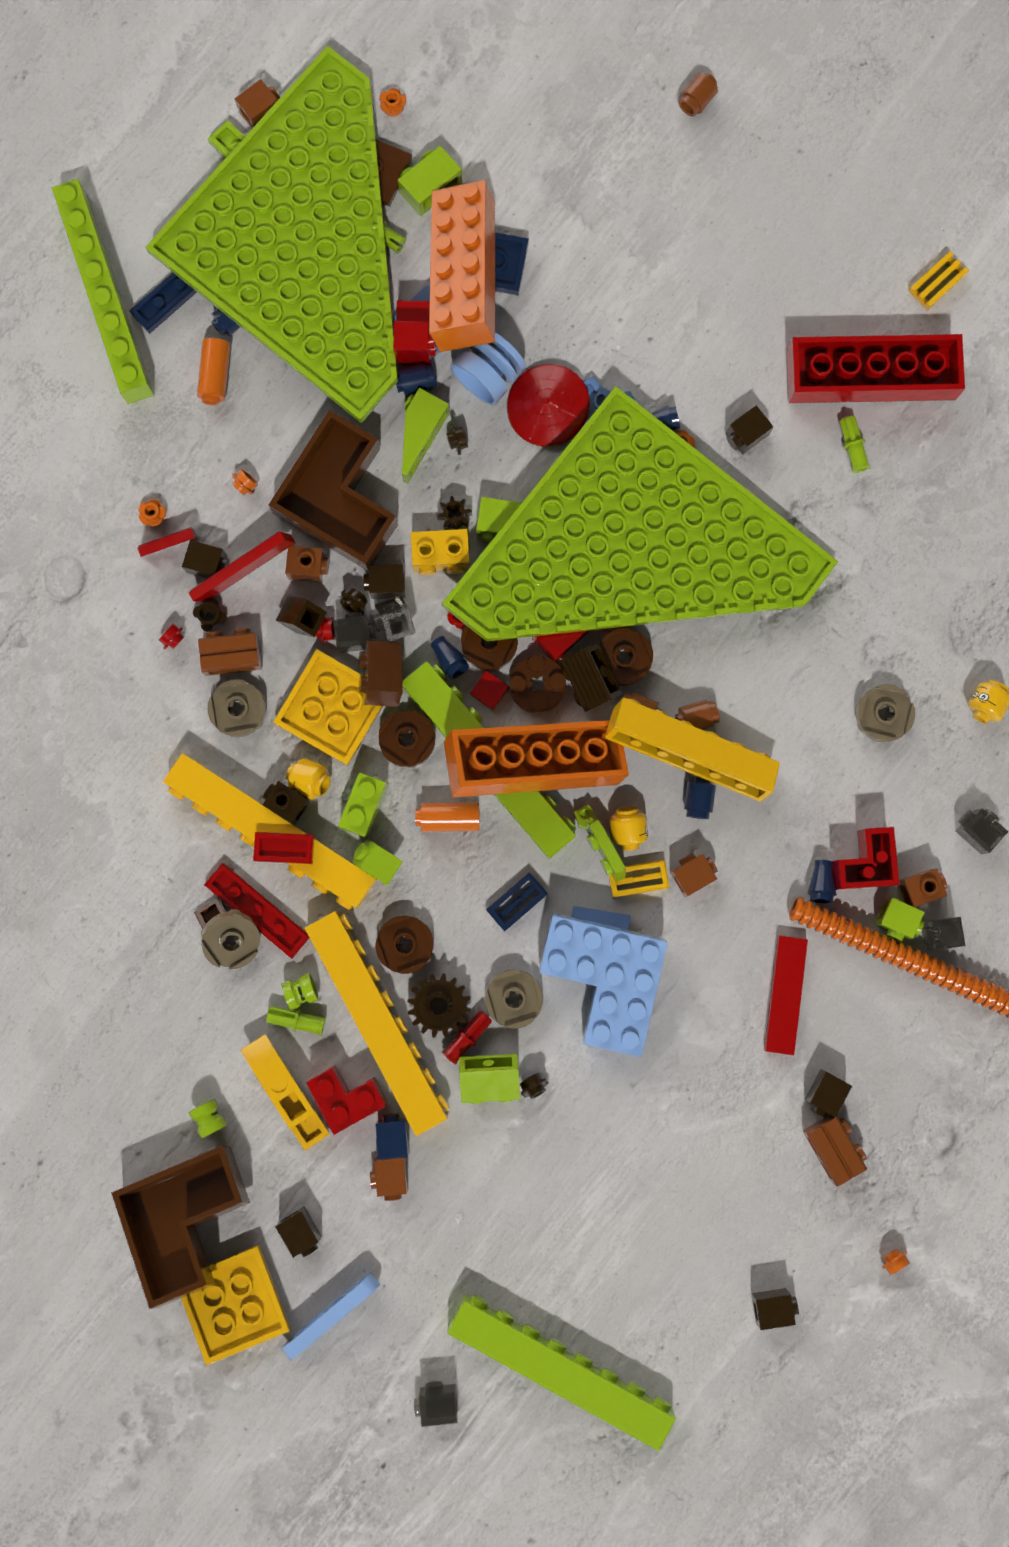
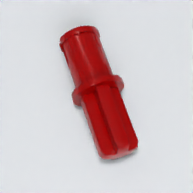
M479 1011L463 1030L459 1029V1034L442 1051V1054L456 1065L459 1057H462L472 1045H476L475 1041L491 1024V1018L483 1011Z

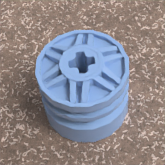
M495 332V342L471 346L472 352L462 351L450 365L451 371L459 382L477 398L490 405H496L507 392V385L504 381L514 383L517 380V375L522 374L526 369V363L518 351Z

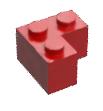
M397 300L393 351L397 364L416 365L424 363L428 365L431 364V356H436V343L429 333L430 301Z
M894 827L858 830L860 858L832 861L836 890L900 885Z
M336 1066L327 1069L306 1082L333 1135L388 1104L375 1077L349 1091Z

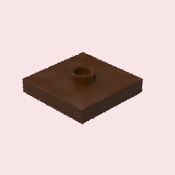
M376 140L381 203L390 207L399 189L398 179L401 173L409 167L412 154Z

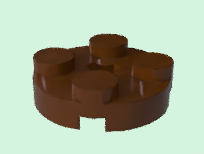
M465 625L462 631L461 644L463 654L467 657L468 662L478 669L486 671L500 670L516 654L517 638L495 640L497 643L496 647L491 646L489 649L484 648L485 643L481 641L482 637Z
M618 628L607 633L602 639L600 648L603 650L602 653L605 655V659H607V663L610 665L618 685H633L646 676L653 661V649L649 640L643 634L629 628ZM620 650L632 654V657L629 658V664H624L623 661L619 662L617 660V657L620 656Z
M532 655L521 660L512 670L509 683L512 699L521 709L527 712L540 713L550 711L561 702L564 696L566 678L562 673V668L554 660L540 655ZM542 678L545 689L533 691L531 689L533 684L530 680Z
M407 710L393 713L383 721L379 729V746L382 754L389 762L396 766L414 768L424 763L431 756L435 748L436 735L432 724L427 717L417 711ZM409 732H412L414 734L412 739L415 742L412 745L402 746L400 734L404 733L407 735Z
M397 916L387 921L379 931L375 943L376 953L381 963L390 970L401 974L413 973L422 969L432 957L434 948L433 935L428 926L418 918ZM402 936H405L407 940L412 939L413 945L409 947L410 952L405 953L403 949L398 950L397 944L401 943L400 938Z

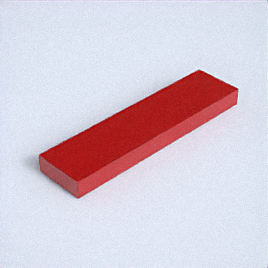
M278 531L190 590L189 595L194 602L204 603L209 598H214L294 545L296 542L292 535Z
M222 863L204 884L233 910L237 909L242 914L249 916L256 923L259 932L291 959L297 955L310 939L306 931L225 863Z
M780 935L777 937L764 1045L765 1052L787 1055L795 1054L808 939Z

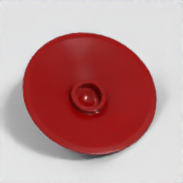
M558 364L537 365L525 371L512 385L507 399V415L514 431L525 441L544 447L560 445L573 438L584 426L590 408L589 393L583 380L571 369Z

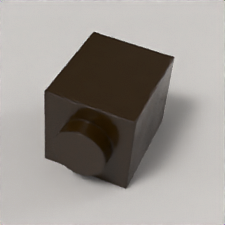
M755 405L729 425L726 432L727 441L734 450H739L744 455L768 437L774 426L758 406Z
M190 540L182 568L189 574L208 579L228 566L229 559H227V554L221 548Z
M403 564L368 565L369 574L363 575L364 591H369L371 599L405 598Z
M288 595L276 621L297 634L315 637L327 612L305 598Z
M820 1069L804 1100L811 1103L810 1110L825 1118L829 1113L836 1117L852 1085Z
M305 1206L285 1217L275 1226L293 1258L299 1254L306 1257L318 1249L317 1243L322 1236Z
M786 1288L751 1293L755 1321L760 1330L796 1325L795 1315H799L797 1299L795 1296L791 1297Z

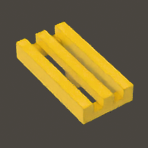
M951 251L908 291L927 311L970 271L967 267L963 268L960 265L962 262L959 259L955 260L953 258L954 254ZM947 263L949 267L920 293L918 289ZM955 271L957 275L928 301L925 297Z
M665 860L625 866L626 872L660 867L659 873L628 877L618 882L610 875L609 883L612 898L669 889ZM662 878V884L617 890V885Z

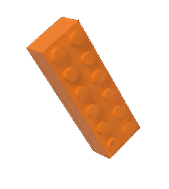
M485 180L432 191L429 333L440 352L495 342V200Z
M610 720L451 730L444 740L452 798L618 785L629 775L624 746L605 739Z

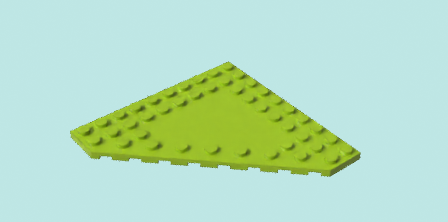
M327 45L145 248L151 256L362 423L398 382L396 358L393 351L394 334L370 78Z
M615 386L445 598L441 606L486 641L801 608L808 603L838 561Z

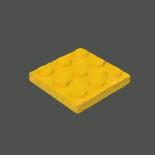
M316 649L273 723L349 766L383 706L364 705V694L359 693V678L363 675Z
M260 1245L210 1264L209 1267L215 1284L181 1298L206 1366L287 1333L291 1329Z

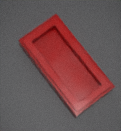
M190 527L139 545L137 549L140 556L143 557L194 539L197 535L194 528Z
M255 832L253 861L313 864L315 835Z

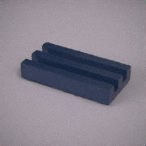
M529 872L489 906L486 911L505 932L548 893ZM527 881H530L532 885L497 915L494 910ZM537 889L540 894L508 922L504 923L502 918Z

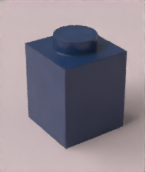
M399 1114L382 1115V1120H378L375 1124L378 1160L408 1157L410 1152L407 1119L400 1118Z

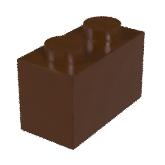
M367 640L365 650L359 652L358 667L363 669V676L359 678V693L364 694V705L398 707L403 693L401 643Z

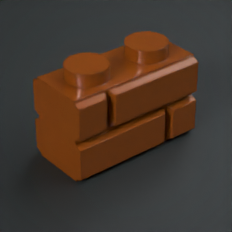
M249 628L234 630V635L223 636V632L206 633V638L198 639L201 671L205 676L262 670L263 668L259 636L256 632H251Z
M830 1114L803 1130L804 1135L835 1186H840L867 1170L863 1162L867 1159V1156L858 1143L856 1145L852 1143L848 1136L852 1133V1130L843 1117L839 1119L838 1116L834 1117Z

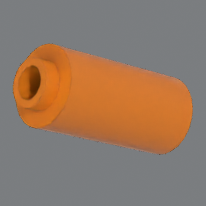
M217 338L202 340L197 397L202 399V403L206 405L216 406L219 405V402L225 400L230 343Z
M479 802L421 803V809L415 810L416 826H421L422 832L479 831Z

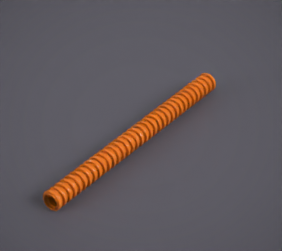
M803 897L797 898L792 905L789 913L791 921L796 919L800 925L805 923L809 929L814 927L816 932L823 931V935H831V939L836 940L838 938L840 943L844 944L847 942L849 947L856 946L858 951L863 949L867 955L872 953V957L876 959L881 957L882 962L889 961V965H897V968L900 970L905 968L909 974L914 972V976L918 978L922 976L923 980H930L934 985L938 983L940 988L944 989L947 987V991L951 993L955 991L958 996L964 995V998L967 1000L972 998V1002L976 1004L980 1002L981 1006L985 1008L989 1006V1010H997L998 1014H1006V1017L1009 1018V990L1005 992V989L1001 986L996 988V984L992 982L988 984L987 980H980L976 975L971 977V973L967 971L963 973L961 968L954 969V965H946V962L943 960L938 962L934 956L929 958V954L925 952L921 954V951L918 949L912 950V946L909 945L905 947L903 942L899 941L896 943V940L892 937L887 939L885 934L880 936L876 930L871 932V928L867 926L862 928V924H854V920L851 919L847 921L843 915L838 917L834 911L829 913L827 908L822 910L818 904L813 906L809 900L804 902Z

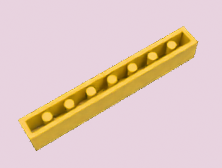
M183 753L163 780L165 784L170 786L167 792L180 800L184 796L194 802L191 806L193 809L204 816L210 812L217 817L216 824L227 831H230L231 828L236 829L242 833L239 839L254 847L255 832L307 834ZM314 839L313 864L288 863L289 867L287 868L288 871L301 879L303 875H306L314 880L311 886L326 894L329 890L338 897L335 901L348 910L352 906L359 909L377 882V879L316 839Z
M334 911L305 927V930L414 1134L418 1136L447 1120L448 1114L446 1111L450 1110V1107L443 1094L437 1096L432 1085L436 1084V1081L429 1068L423 1070L418 1059L422 1058L418 1047L414 1042L409 1044L404 1033L408 1032L404 1021L400 1016L395 1018L390 1009L394 1006L390 995L386 990L381 992L376 983L380 980V977L373 965L367 966L363 958L367 953L360 940H353L349 932L353 929L345 913L340 916L338 911Z

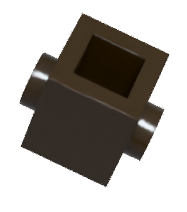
M280 781L276 785L271 784L262 797L265 799L262 804L263 806L294 826L310 804L308 799ZM287 798V803L282 806V800Z

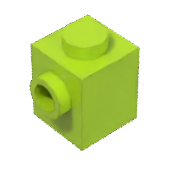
M367 838L365 843H361L356 848L352 863L388 886L403 861Z
M893 897L885 898L875 925L886 929L887 936L902 942L903 938L913 939L915 935L918 936L925 923V920L922 919L925 912Z

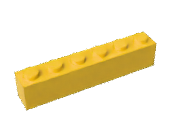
M623 697L613 708L605 739L759 802L763 801L774 791L780 765L779 761L771 759L765 753H757L747 749L741 743L725 740L714 732L696 728L690 722L680 721L667 716L661 710H653L643 706L634 699Z

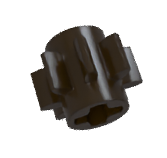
M451 496L450 502L447 504L440 502V508L444 513L437 514V520H445L444 530H447L449 527L456 530L462 525L469 527V521L465 517L472 515V509H464L466 505L465 499L458 502ZM459 511V518L457 516H454L452 519L450 518L449 512L456 513Z

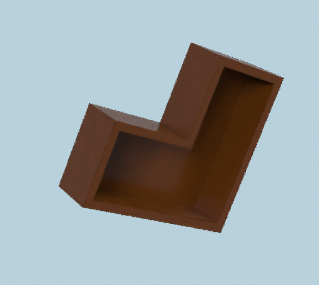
M329 410L268 504L274 515L368 571V565L374 564L398 526L397 518L394 514L354 491L380 450L378 439Z
M222 1145L111 1192L149 1309L160 1308L215 1284L196 1226L250 1203L231 1147Z

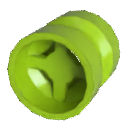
M310 973L301 976L295 982L289 980L281 983L282 991L290 1010L299 1008L301 1003H312L319 1000L318 992Z
M215 1098L188 1112L191 1120L197 1121V1132L200 1138H204L227 1126L225 1118L217 1112L219 1106Z

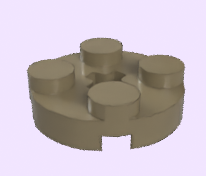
M240 679L229 680L220 684L208 701V715L211 723L221 733L231 737H245L262 727L266 716V702L262 693L249 682ZM235 701H239L240 705H245V710L241 711L239 716H236L234 712H230V708L234 707Z
M890 684L876 686L868 690L858 701L856 707L858 729L870 739L878 742L897 740L913 726L915 707L903 689ZM884 706L889 707L888 712L892 713V718H887L884 721L878 714V710H882Z
M237 909L214 916L201 931L203 953L211 964L219 968L220 966L229 967L230 969L244 967L258 953L257 949L260 942L258 927L249 916L242 914ZM236 935V944L233 946L230 943L223 944L226 940L225 937Z
M507 970L498 974L488 985L485 1004L492 1019L500 1025L517 1029L531 1024L538 1016L543 1005V993L537 980L530 974L520 970ZM515 990L516 994H522L523 999L518 1002V1007H513L512 1003H506L505 998L510 997V991Z

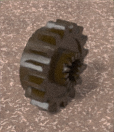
M442 973L440 980H436L435 975L430 974V982L428 983L424 979H420L419 982L422 987L420 989L412 987L411 989L416 995L415 998L407 999L408 1003L414 1005V1008L408 1011V1015H416L417 1017L412 1024L415 1026L421 1023L423 1025L421 1033L424 1034L430 1029L434 1038L438 1031H442L444 1037H448L449 1028L458 1032L457 1022H467V1019L462 1016L463 1012L471 1011V1008L464 1006V1002L470 1000V996L462 995L466 988L465 985L457 987L455 985L457 982L456 977L450 982L446 981L445 973ZM441 997L446 1000L447 1010L445 1012L436 1013L432 1010L431 1002L434 998Z

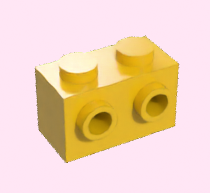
M467 529L410 532L414 572H419V575L424 576L434 575L436 571L447 570L449 574H460L464 572V569L470 568Z

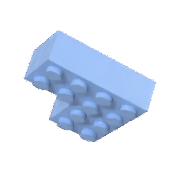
M552 912L539 973L595 986L583 1034L584 1044L642 1057L668 945L667 940L657 936Z

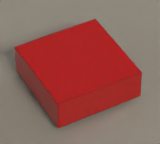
M485 671L470 692V695L493 711L509 689V686L488 671Z

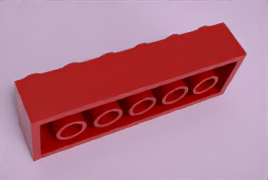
M962 334L792 337L786 349L789 403L956 400L965 390Z

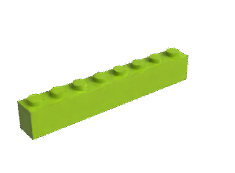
M78 179L51 187L119 392L127 404L152 397L154 393L87 194Z
M426 661L402 681L403 689L445 738L451 730L484 728L480 724L483 718L473 707L468 710L462 703V700L465 699L455 686L450 688L443 679L446 678V675L437 664L431 666ZM538 791L494 794L549 860L576 837L573 832L576 830V827L566 816L561 818L556 813L555 809L558 806L548 794L542 796Z
M464 1295L448 1325L447 1334L655 1450L660 1451L676 1420L675 1414L671 1409L672 1405L658 1396L654 1400L644 1394L646 1391L641 1386L633 1382H629L627 1385L618 1380V1374L606 1367L600 1370L592 1365L593 1361L581 1353H577L576 1356L566 1351L567 1347L554 1338H551L550 1341L539 1336L540 1331L529 1324H525L524 1327L513 1321L514 1317L508 1312L501 1309L498 1312L487 1307L488 1302L477 1295H472V1297Z

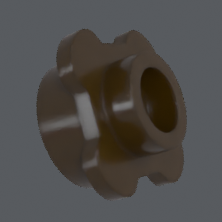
M450 424L451 432L446 433L451 450L456 448L458 455H461L460 450L468 448L463 427L458 426L454 428L453 424Z
M357 589L343 590L340 600L343 609L350 614L362 617L364 615L363 609L368 603L367 598Z
M209 598L207 602L193 609V616L199 619L202 630L206 632L211 631L216 624L224 623L227 618L225 612L219 609L218 601L214 598ZM209 612L212 613L211 617H207Z
M540 1073L526 1078L520 1083V1087L523 1090L521 1095L524 1098L530 1097L531 1099L540 1096L546 1091L545 1087L549 1084L548 1080L542 1078Z

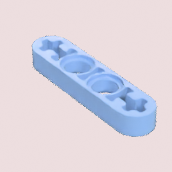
M371 1272L365 1275L292 1336L281 1347L283 1352L290 1360L297 1357L380 1286L379 1281Z

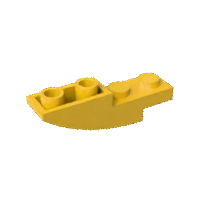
M263 1034L240 1050L277 1111L305 1151L330 1135L328 1129L266 1034Z

